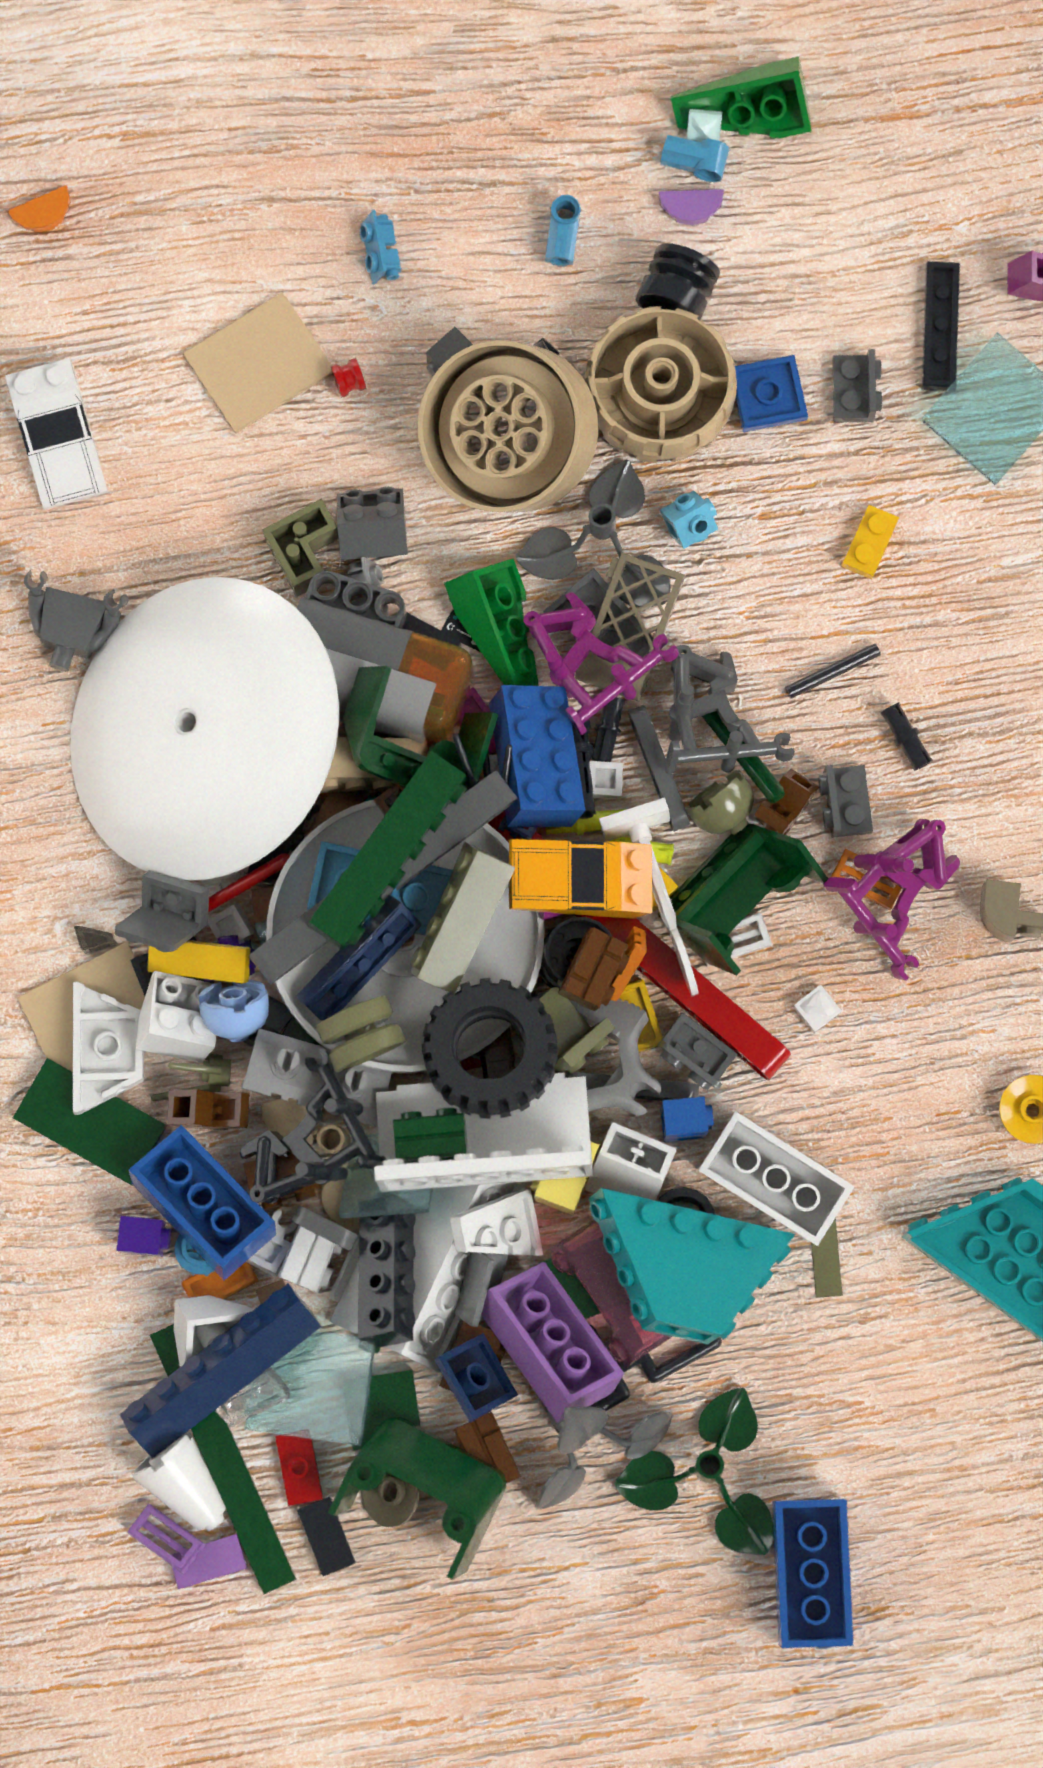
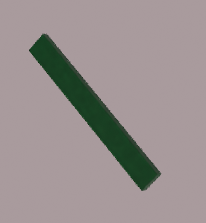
M174 1324L149 1335L167 1376H170L180 1368ZM220 1406L195 1425L191 1431L224 1502L262 1592L265 1595L296 1580L297 1577Z

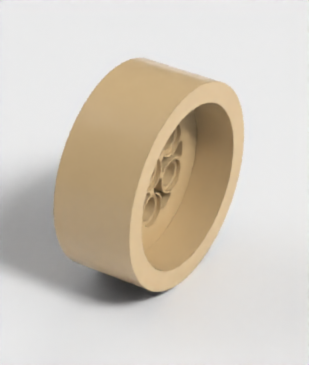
M494 340L474 344L461 350L438 369L429 382L421 401L418 416V438L423 459L431 475L444 491L459 502L469 507L489 512H531L561 500L584 477L597 446L598 416L589 387L580 373L564 358L541 347L513 341ZM504 384L508 391L507 397L500 402L496 392L498 387ZM533 399L536 403V412L529 418L526 415L525 406L529 400ZM474 403H477L480 407V414L476 420H472L469 415L470 407ZM505 418L508 421L509 429L504 436H501L498 431V424L501 419ZM534 434L538 439L536 449L531 452L527 448L526 441L529 435ZM475 437H478L482 444L481 450L475 455L471 450V442ZM504 452L510 456V465L506 470H503L499 464V458Z

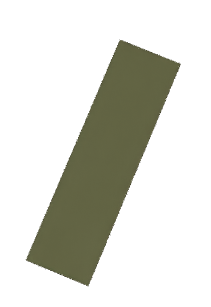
M835 1218L819 1245L816 1246L811 1242L816 1298L843 1296Z

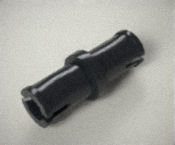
M900 702L880 713L896 738L894 743L896 746H901L914 771L923 768L933 761L918 737L920 734L918 728H913L901 708Z

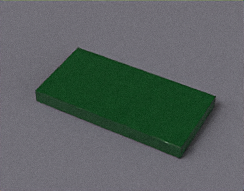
M49 1058L45 1060L13 1116V1119L132 1186L129 1169L156 1147L168 1126L116 1096L80 1115H74L73 1072Z

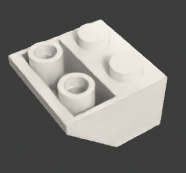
M154 971L139 1015L136 1049L202 1063L215 1048L216 1035L203 1023L199 1007V994L214 983Z
M612 1122L593 1167V1176L589 1178L585 1190L594 1194L600 1188L656 1201L677 1149Z

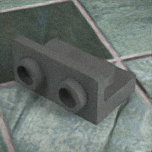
M868 349L867 355H833V423L873 422L876 411L882 410V391H876V380L881 379V359H875V349Z
M826 765L823 775L818 776L820 795H826L828 808H823L825 829L830 828L831 838L871 834L873 826L865 765L833 768V765Z

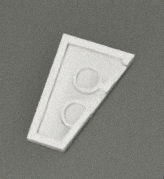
M531 1188L518 1189L450 1217L456 1252L544 1256Z

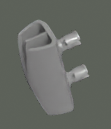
M259 1028L241 1089L269 1097L275 1093L280 1095V1100L288 1101V1098L297 1100V1105L305 1106V1102L308 1103L324 1085L319 1073L312 1072L306 1067L305 1058H315L317 1064L320 1065L322 1055L319 1049L322 1046ZM358 1065L335 1073L348 1100L359 1102L363 1105V1113L357 1116L360 1123L377 1127L376 1092L387 1091L392 1072ZM330 1112V1114L338 1116V1113Z

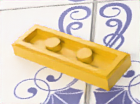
M188 940L172 952H161L155 947L149 946L148 972L158 971L178 976L245 984L249 982L250 948Z

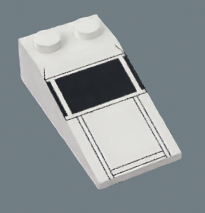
M70 358L5 375L43 509L47 510L108 493L78 379Z

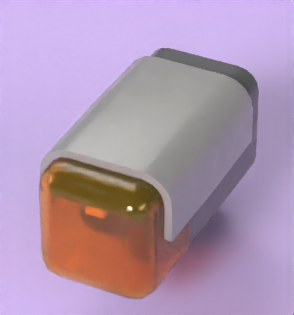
M321 571L315 574L310 582L305 598L300 599L297 609L311 623L327 650L337 684L339 721L343 722L344 713L359 667L388 666L392 670L376 718L374 732L392 738H410L421 744L424 743V740L431 744L441 740L450 741L456 732L473 681V664L467 650L451 643L403 629L407 613L404 599L400 594L331 571ZM323 584L335 586L334 592L328 596L320 595L318 589ZM355 594L367 596L366 603L361 606L352 605L350 599ZM388 604H395L400 610L396 615L390 617L382 613L383 607Z

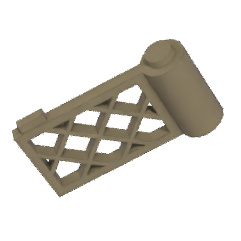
M621 553L619 559L612 558L606 576L612 578L592 634L599 638L602 630L614 625L621 642L611 647L615 648L618 645H622L628 648V644L645 636L650 645L649 652H651L654 647L649 634L656 631L655 639L658 635L665 633L685 579V574ZM626 563L640 567L645 579L626 587L622 578ZM645 569L655 572V574L648 577ZM661 576L675 579L672 591L658 598L651 581ZM620 582L623 589L616 592L618 584ZM648 584L655 600L636 608L629 592ZM626 594L633 610L615 618L610 609L612 600ZM668 600L665 610H663L661 602ZM657 605L662 614L660 623L646 630L639 613ZM607 614H609L611 621L604 624ZM636 615L643 632L625 640L617 623ZM590 652L575 671V679L605 689L615 681L611 673L613 665L622 664L626 671L631 666L621 660L617 663H610ZM651 669L633 683L637 694L632 700L638 702L641 700Z

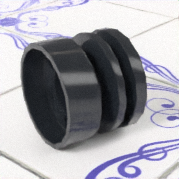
M663 243L657 246L653 257L654 260H651L648 270L650 274L644 277L635 299L641 309L661 306V309L667 310L679 308L698 315V320H701L708 303L706 297L711 296L714 285L720 275L718 266L710 258L686 246Z
M573 917L559 923L544 938L543 956L539 970L543 982L550 988H560L571 962L567 961L566 957L571 953L575 956L585 932L590 927H594L612 937L610 931L599 921L588 917Z

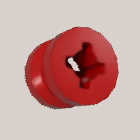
M356 358L350 359L343 366L337 364L331 366L332 374L341 397L348 396L349 392L355 389L359 391L367 389Z

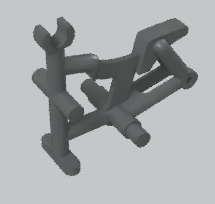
M687 645L677 646L679 655L672 661L671 670L674 673V704L669 710V717L671 719L669 739L671 741L665 759L666 774L674 773L678 763L722 760V771L729 773L733 771L737 758L775 755L779 761L792 760L795 752L794 748L784 749L781 747V745L789 744L791 738L789 733H779L775 736L774 741L760 742L750 724L744 719L740 720L734 713L726 694L735 691L738 678L732 656L729 652L724 651L720 653L719 664L693 653ZM689 675L710 684L707 696L694 700L695 689L689 684ZM717 711L728 731L731 732L727 746L697 748L691 725L692 719ZM680 740L682 741L683 750H680Z

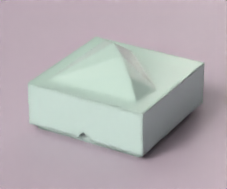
M690 109L687 139L696 142H702L705 139L719 141L722 112Z

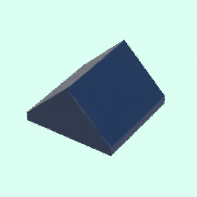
M484 1333L434 1359L470 1423L518 1396Z

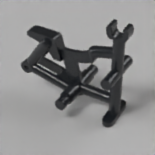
M321 1047L319 1049L322 1055L320 1065L317 1064L315 1058H305L306 1067L312 1072H318L324 1085L307 1103V1114L300 1124L284 1138L277 1131L267 1130L240 1149V1156L244 1160L256 1155L255 1182L250 1190V1198L253 1202L272 1204L277 1202L282 1196L315 1183L326 1184L330 1181L345 1180L348 1176V1171L342 1166L359 1154H361V1157L356 1162L360 1168L374 1169V1166H383V1161L387 1160L385 1156L377 1155L357 1117L363 1113V1105L359 1102L348 1100L331 1067L332 1064L328 1057L331 1053L329 1048ZM324 1105L326 1111L340 1114L353 1139L352 1143L328 1159H323L305 1140L322 1121L323 1114L321 1109ZM293 1153L300 1160V1163L295 1168L296 1173L276 1180L278 1155L288 1157Z

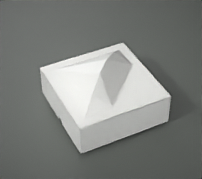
M821 984L793 1006L813 1033H816L842 1012Z

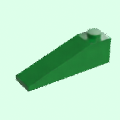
M799 56L766 63L672 95L670 98L678 129L688 130L689 110L698 109L722 112L720 130L739 132V135L749 136L750 133L769 135V138L780 139L812 132L806 86Z
M514 558L471 571L445 582L444 585L455 615L503 685L539 686L535 655L528 648L526 632H529V628L524 623L522 602L527 601L526 592Z

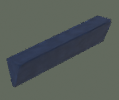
M393 896L388 897L376 917H370L361 926L365 929V932L356 945L353 947L348 944L343 951L339 949L297 994L296 998L321 1022L341 1011L416 932L422 923L399 900Z

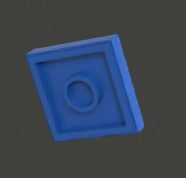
M795 355L735 366L737 379L735 400L743 433L808 420Z

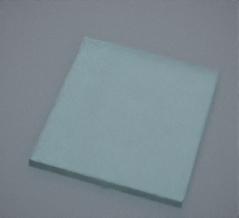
M997 332L922 417L921 421L951 446L957 455H961L991 483L996 485L1043 431V372L1034 362L1026 358Z
M314 1332L252 1381L245 1430L361 1446L368 1395L370 1394L369 1388L375 1347L358 1339V1336Z

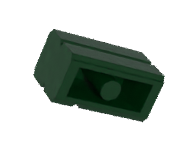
M456 1108L436 1110V1115L422 1117V1112L419 1111L404 1112L400 1114L401 1119L393 1120L396 1159H403L404 1164L419 1163L418 1159L426 1156H438L440 1161L454 1160L455 1155L469 1153L464 1113H457Z

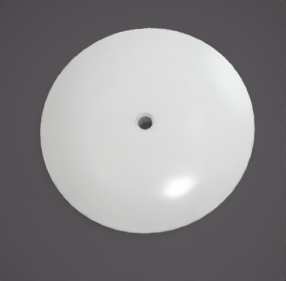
M211 577L183 582L155 594L133 609L119 622L114 632L100 650L96 652L80 686L72 718L70 753L75 787L81 805L99 836L120 857L146 872L153 871L187 881L208 880L229 875L256 863L275 850L293 833L314 805L332 764L339 728V700L334 670L327 650L311 623L293 604L272 590L246 580Z

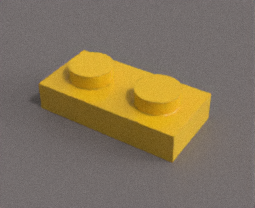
M868 505L842 567L872 580L899 517Z

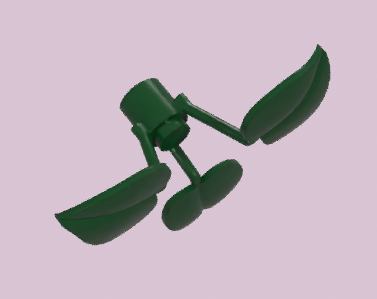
M737 1388L725 1392L712 1400L704 1408L699 1418V1435L704 1441L716 1443L713 1450H706L700 1453L696 1459L695 1466L674 1476L675 1466L672 1460L661 1452L650 1451L642 1457L632 1459L615 1480L616 1489L628 1502L649 1511H660L672 1506L678 1499V1489L675 1483L696 1474L704 1483L716 1482L728 1508H724L718 1513L715 1520V1532L719 1541L726 1548L737 1553L766 1555L771 1549L774 1529L772 1516L767 1505L762 1499L751 1493L740 1495L733 1503L721 1477L724 1470V1460L719 1452L722 1446L730 1452H739L748 1448L757 1436V1416L745 1388Z

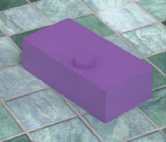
M545 1262L488 1290L481 1313L482 1317L557 1423L564 1420L565 1408L588 1407L612 1394L625 1373Z

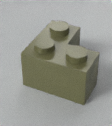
M320 499L262 529L265 541L295 596L299 597L307 593L313 576L323 571L314 552L339 540L337 525L323 500Z

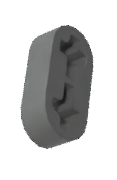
M300 1205L291 1220L293 1223L348 1251L352 1249L358 1237L357 1234Z

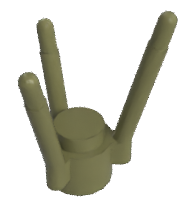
M209 1054L204 1059L207 1061H203V1065L170 1062L168 1063V1068L202 1072V1082H208L206 1085L179 1090L198 1089L208 1092H221V1086H230L231 1059H223V1055ZM169 1091L152 1095V1101L167 1100Z

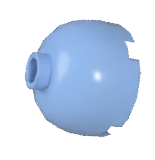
M249 979V982L245 984L233 982V986L222 988V984L219 982L205 988L199 994V1007L203 1023L213 1034L229 1039L231 1042L247 1040L267 1020L269 999L267 990L265 991V985L262 982Z

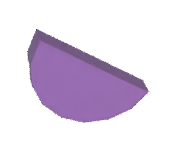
M724 189L659 191L661 208L669 216L675 218L676 222L693 226L707 222L708 218L720 209Z

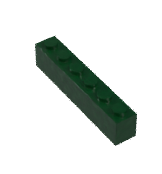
M431 751L311 917L308 927L342 951L348 944L354 947L365 932V929L361 927L363 922L369 915L375 918L386 901L381 897L389 887L395 890L404 878L406 872L402 868L409 858L416 861L427 844L422 841L429 830L434 833L437 832L447 817L442 813L449 802L456 805L466 791L467 787L463 785L466 774Z

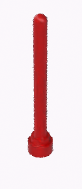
M287 853L280 854L209 896L208 913L282 870L290 855Z

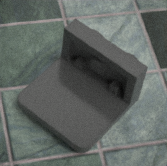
M148 871L142 876V906L115 926V935L126 938L127 941L132 943H142L155 947L161 952L175 951L208 925L209 888Z
M682 1012L657 1045L664 1050L660 1055L663 1059L679 1070L684 1065L691 1071L687 1077L707 1091L711 1086L719 1090L722 1083L718 1080L738 1055Z

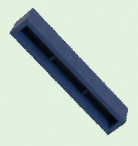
M288 1283L280 1290L273 1292L265 1302L252 1312L245 1314L238 1323L225 1333L218 1335L210 1345L197 1355L187 1359L170 1376L160 1380L143 1397L132 1402L120 1414V1417L129 1434L153 1459L322 1326L311 1309Z

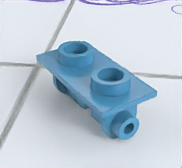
M372 210L360 226V238L362 242H365L367 253L365 259L366 270L371 275L372 285H376L382 276H386V279L390 281L398 279L399 273L402 270L398 249H386V246H394L396 244L393 221L386 214L376 216V211Z

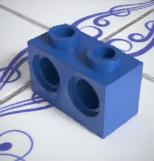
M704 1096L662 1101L660 1113L664 1143L705 1139L708 1130L714 1126L712 1105H705Z

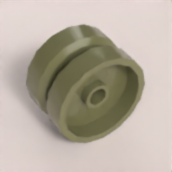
M380 996L354 1004L316 1025V1030L323 1044L346 1041L332 1049L328 1056L335 1073L377 1058L406 1042L399 1024L376 1027L388 1020L394 1012L387 996Z

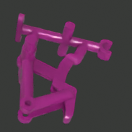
M569 592L565 595V598L572 608L540 614L536 611H530L525 614L524 623L529 628L530 634L537 641L547 660L553 684L565 687L567 697L575 698L582 706L578 711H575L572 706H569L565 711L576 730L583 735L587 731L583 724L620 693L627 700L634 699L637 693L633 683L662 659L665 662L675 660L679 655V651L675 645L671 646L668 650H661L669 642L664 633L654 639L652 644L654 649L644 657L622 645L614 648L603 643L590 632L596 625L593 613L575 593ZM571 630L570 632L574 635V639L577 642L567 655L562 658L558 654L548 633ZM590 652L610 663H617L621 660L631 666L626 671L622 664L613 665L611 673L615 681L594 698L574 678L575 671Z
M918 819L915 822L914 828L884 851H879L876 854L868 853L855 856L854 865L857 868L867 870V873L858 883L853 878L830 877L823 883L827 891L838 892L859 919L854 923V932L871 935L893 963L891 973L898 980L907 981L909 978L904 972L905 963L908 967L918 968L919 966L916 957L903 954L897 947L909 924L907 914L914 898L923 886L928 889H941L960 866V860L957 855H951L945 859L942 835L945 833L946 826L942 820L934 819L929 821L928 819ZM920 847L923 862L922 869L914 868L913 860L907 858ZM881 876L888 877L903 888L895 907L891 911V916L895 920L894 924L879 923L862 901L863 897Z

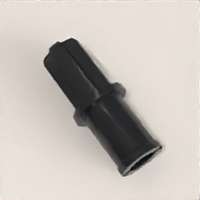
M615 697L602 709L600 722L595 725L597 735L592 755L593 761L611 762L616 737L621 735L619 724L623 706L625 705V701L621 698Z

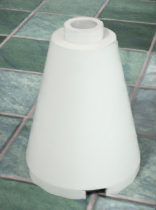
M189 1431L153 1459L150 1456L145 1458L134 1470L132 1477L136 1482L198 1531L204 1528L207 1531H211L224 1520L225 1517L222 1513L226 1507Z

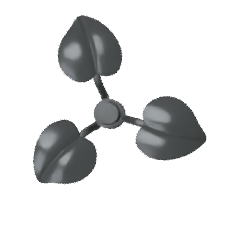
M627 459L612 466L594 482L589 492V503L591 506L588 515L589 524L583 526V532L574 545H572L571 537L564 530L555 527L544 528L529 538L522 550L516 555L517 562L527 572L536 577L546 580L565 578L575 571L577 559L573 552L580 549L588 534L599 540L610 538L620 558L621 553L624 552L616 532V516L619 518L632 517L641 510L645 502L643 484L635 473L631 462ZM639 555L636 557L664 567L652 556ZM626 563L625 570L622 573L626 587L645 579L640 567ZM645 569L648 577L655 574V572ZM661 576L651 581L658 598L671 592L669 577ZM620 582L618 584L616 592L623 589ZM648 584L629 592L636 607L655 600ZM626 594L619 596L624 603L631 606ZM668 600L661 602V605H664Z
M565 1408L564 1420L559 1423L555 1421L548 1411L547 1418L560 1432L557 1436V1449L561 1453L567 1454L569 1464L568 1466L558 1468L549 1477L541 1490L535 1508L538 1510L555 1506L577 1492L585 1479L586 1470L582 1466H577V1460L573 1452L580 1449L591 1437L600 1432L619 1445L626 1447L624 1455L628 1459L639 1458L648 1454L662 1441L672 1420L671 1412H656L644 1417L632 1429L629 1438H621L604 1427L608 1420V1413L602 1408Z

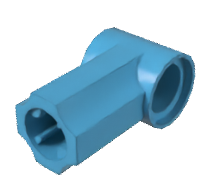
M667 135L663 147L661 165L693 172L697 178L706 182H719L722 180L730 149L727 144L714 139L696 142Z
M561 195L553 201L551 206L545 262L556 266L565 267L573 265L578 224L580 222V204L573 196ZM562 209H567L574 216L570 219H562L557 213Z

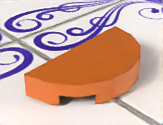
M67 185L7 210L8 215L19 227L34 230L37 233L52 230L64 221L63 217L68 212L69 205L71 204Z

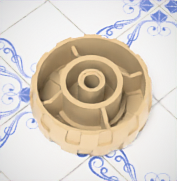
M661 306L639 309V313L627 318L622 316L610 325L606 333L596 342L590 354L584 378L595 402L598 428L603 433L604 439L619 452L624 450L634 455L636 460L656 463L657 460H670L671 462L684 460L693 456L698 449L707 447L723 430L730 417L737 390L734 360L729 354L726 342L720 333L712 325L707 326L698 320V315L679 308L676 310L661 309ZM665 380L667 383L659 384L655 381Z

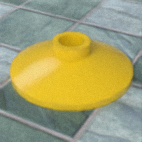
M1026 1075L1014 1080L1004 1090L999 1103V1114L1003 1126L1010 1135L1024 1143H1043V1076ZM1028 1105L1037 1107L1038 1114L1036 1117H1030L1026 1113Z

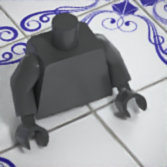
M30 570L24 578V584L30 590L28 592V611L34 633L40 638L45 648L54 650L49 666L68 672L73 655L88 659L92 656L93 652L100 650L117 628L121 618L119 609L127 605L129 598L124 594L121 596L119 604H117L113 600L115 589L105 594L103 601L46 587L44 592L41 588L47 582V574L42 571L40 573L41 583H35L31 579L32 572Z

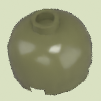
M740 770L726 774L725 777L728 780L726 783L721 782L718 784L715 781L688 804L690 808H685L688 816L700 829L711 834H722L728 830L731 834H735L749 823L746 817L752 811L754 795L749 782Z

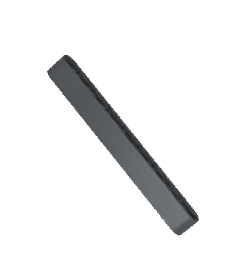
M497 771L491 773L464 793L456 805L451 803L444 809L442 813L447 816L436 833L429 830L422 841L427 845L416 861L409 858L402 868L406 874L396 887V891L518 799ZM389 887L381 898L387 899L392 895L394 889ZM324 899L249 955L269 984H273L330 942L308 927L309 920Z

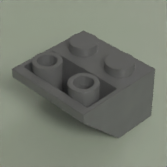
M382 487L375 491L351 489L344 493H337V528L341 560L361 559V557L374 558L408 555L403 488Z

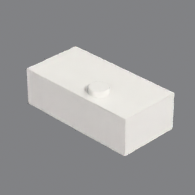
M736 1111L698 1170L816 1246L821 1242L855 1187Z

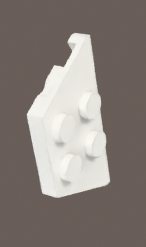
M73 982L74 1115H80L144 1081V1051L136 1049L138 1020L141 1010L128 1004L124 1005L116 1001L115 998L93 991L79 982Z

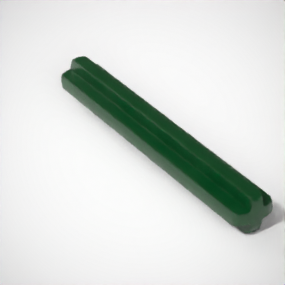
M717 711L702 715V718L721 742L727 746L731 732L728 731ZM758 756L737 758L736 761L770 803H776L785 796L782 785Z

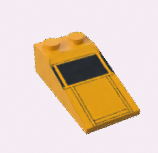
M509 840V864L515 867L509 880V909L628 919L652 913L651 844L606 841Z

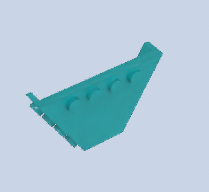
M1021 1177L1002 1184V1192L992 1196L989 1190L970 1198L972 1204L960 1209L958 1204L939 1211L941 1217L939 1219L928 1222L927 1218L924 1217L907 1225L909 1231L901 1236L904 1240L1043 1342V1185L1033 1178L1023 1182Z
M600 1188L588 1198L591 1215L600 1226L605 1249L613 1257L617 1267L618 1280L627 1291L631 1301L632 1314L639 1321L642 1330L709 1344L718 1337L724 1340L737 1325L733 1319L738 1312L743 1314L755 1300L752 1293L757 1287L759 1289L764 1287L774 1274L770 1270L775 1262L779 1264L786 1258L792 1249L788 1244L795 1236L793 1233Z

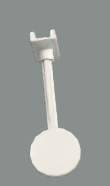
M664 797L599 818L606 842L630 835L632 843L651 844L652 836L649 828L670 822V814ZM652 849V892L662 921L671 934L676 956L691 996L698 994L696 980L684 943L677 929L676 915Z

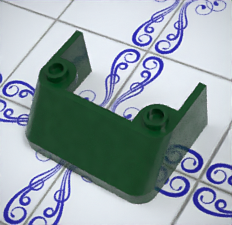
M388 666L359 667L343 717V727L357 767L405 788L430 752L433 751L464 773L455 743L451 741L439 740L434 742L425 757L373 735L376 728V718L392 668ZM494 712L465 713L458 733L476 784H478L499 715ZM465 778V782L463 783V785L467 787V789L464 793L470 790L467 778Z
M747 824L739 832L730 834L673 893L670 901L676 915V926L682 941L707 964L737 976L741 970L731 958L735 944L730 936H728L733 929L771 890L778 893L791 892L799 886L800 881L804 877L821 883H825L829 878L801 840L754 824Z
M391 1417L384 1420L351 1462L328 1513L335 1516L351 1509L359 1490H373L383 1482L387 1472L448 1505L442 1518V1527L450 1539L461 1544L446 1576L454 1580L468 1571L506 1490V1478L502 1471L402 1417Z

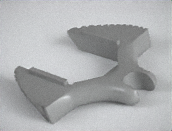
M620 998L616 1002L610 1000L607 1006L601 1004L600 1008L596 1011L587 1009L577 1002L569 1000L590 1026H594L607 1017L615 1027L607 1036L618 1042L621 1064L603 1087L587 1090L588 1112L602 1108L618 1107L637 1116L647 1113V1110L634 1100L635 1095L641 1090H649L660 1095L661 1085L643 1069L639 1058L637 1042L649 1020L646 1011L640 1010L638 1006L635 1007L633 1003L629 1004L626 1000L623 1002ZM517 1056L515 1059V1067L519 1065L522 1059L520 1056Z

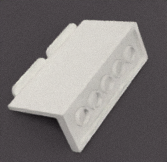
M555 1073L551 1083H547L545 1086V1093L539 1100L534 1098L529 1103V1108L522 1112L519 1109L510 1112L511 1116L501 1118L500 1115H491V1119L480 1118L479 1114L471 1113L470 1116L464 1114L469 1153L455 1155L454 1160L440 1161L438 1156H426L419 1158V1163L404 1164L403 1159H396L393 1120L401 1119V1113L411 1111L422 1112V1117L436 1115V1110L442 1108H456L457 1113H462L457 1106H450L443 1099L440 1092L436 1091L432 1083L396 1085L397 1091L376 1092L379 1155L385 1156L387 1159L383 1161V1166H374L375 1181L382 1192L593 1176L586 1076L565 1078L564 1073Z
M527 1181L382 1192L380 1188L378 1189L373 1201L395 1196L413 1206L416 1217L414 1225L416 1255L413 1260V1278L416 1286L413 1293V1312L415 1315L413 1341L385 1346L386 1348L440 1373V1369L434 1359L451 1350L463 1323V1320L454 1313L470 1252H456L450 1217L518 1189H524ZM359 1232L330 1293L331 1299L338 1302L330 1322L355 1334H358Z

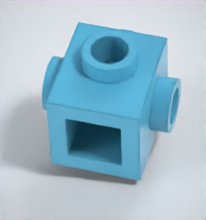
M694 490L678 496L673 503L660 509L670 536L683 549L705 540L709 534L718 530L714 520V516L717 515L714 505L709 498L703 499Z

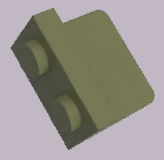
M553 987L541 996L539 1000L544 1004L547 1014L551 1016L557 1037L558 1062L555 1064L554 1072L563 1073L567 1070L571 1075L587 1062L583 1056L589 1051L594 1055L608 1044L609 1041L606 1039V1036L615 1027L607 1017L590 1027L569 999L558 994L559 988ZM511 1024L512 1030L523 1042L519 1031Z

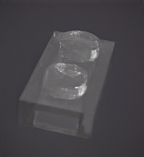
M270 1367L218 1407L216 1411L230 1427H233L290 1398V1389Z

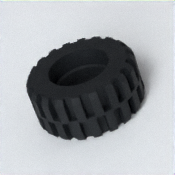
M490 978L480 979V984L471 986L470 982L461 984L460 991L456 992L455 995L449 991L442 997L444 1002L440 1006H434L430 1012L431 1020L429 1023H425L422 1055L430 1080L436 1091L440 1092L443 1099L450 1106H457L460 1112L469 1116L471 1113L479 1114L480 1118L491 1119V1115H500L501 1118L511 1116L510 1112L519 1109L522 1112L530 1107L529 1103L534 1098L539 1100L545 1093V1086L547 1083H551L555 1074L554 1068L558 1062L557 1037L551 1016L545 1011L544 1004L538 998L534 999L528 989L521 985L518 988L513 987L511 981L500 979L499 983H491ZM485 1019H500L511 1023L519 1031L524 1045L523 1056L519 1065L509 1074L496 1079H480L470 1075L460 1064L457 1055L458 1041L463 1032L472 1024Z

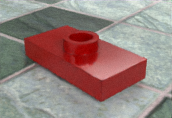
M311 1429L275 1436L288 1506L324 1499Z

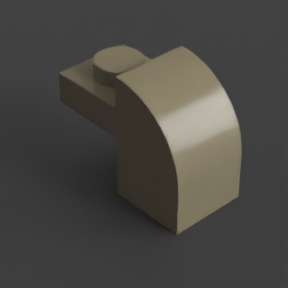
M986 879L982 885L980 915L986 929L997 939L1009 943L1016 937V930L1021 931L1020 935L1025 937H1041V933H1043V913L1018 910L1021 883Z

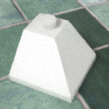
M210 1295L175 1299L174 1335L180 1367L187 1359L197 1355L210 1345L218 1335L225 1333L238 1323L245 1314L252 1312L254 1309Z

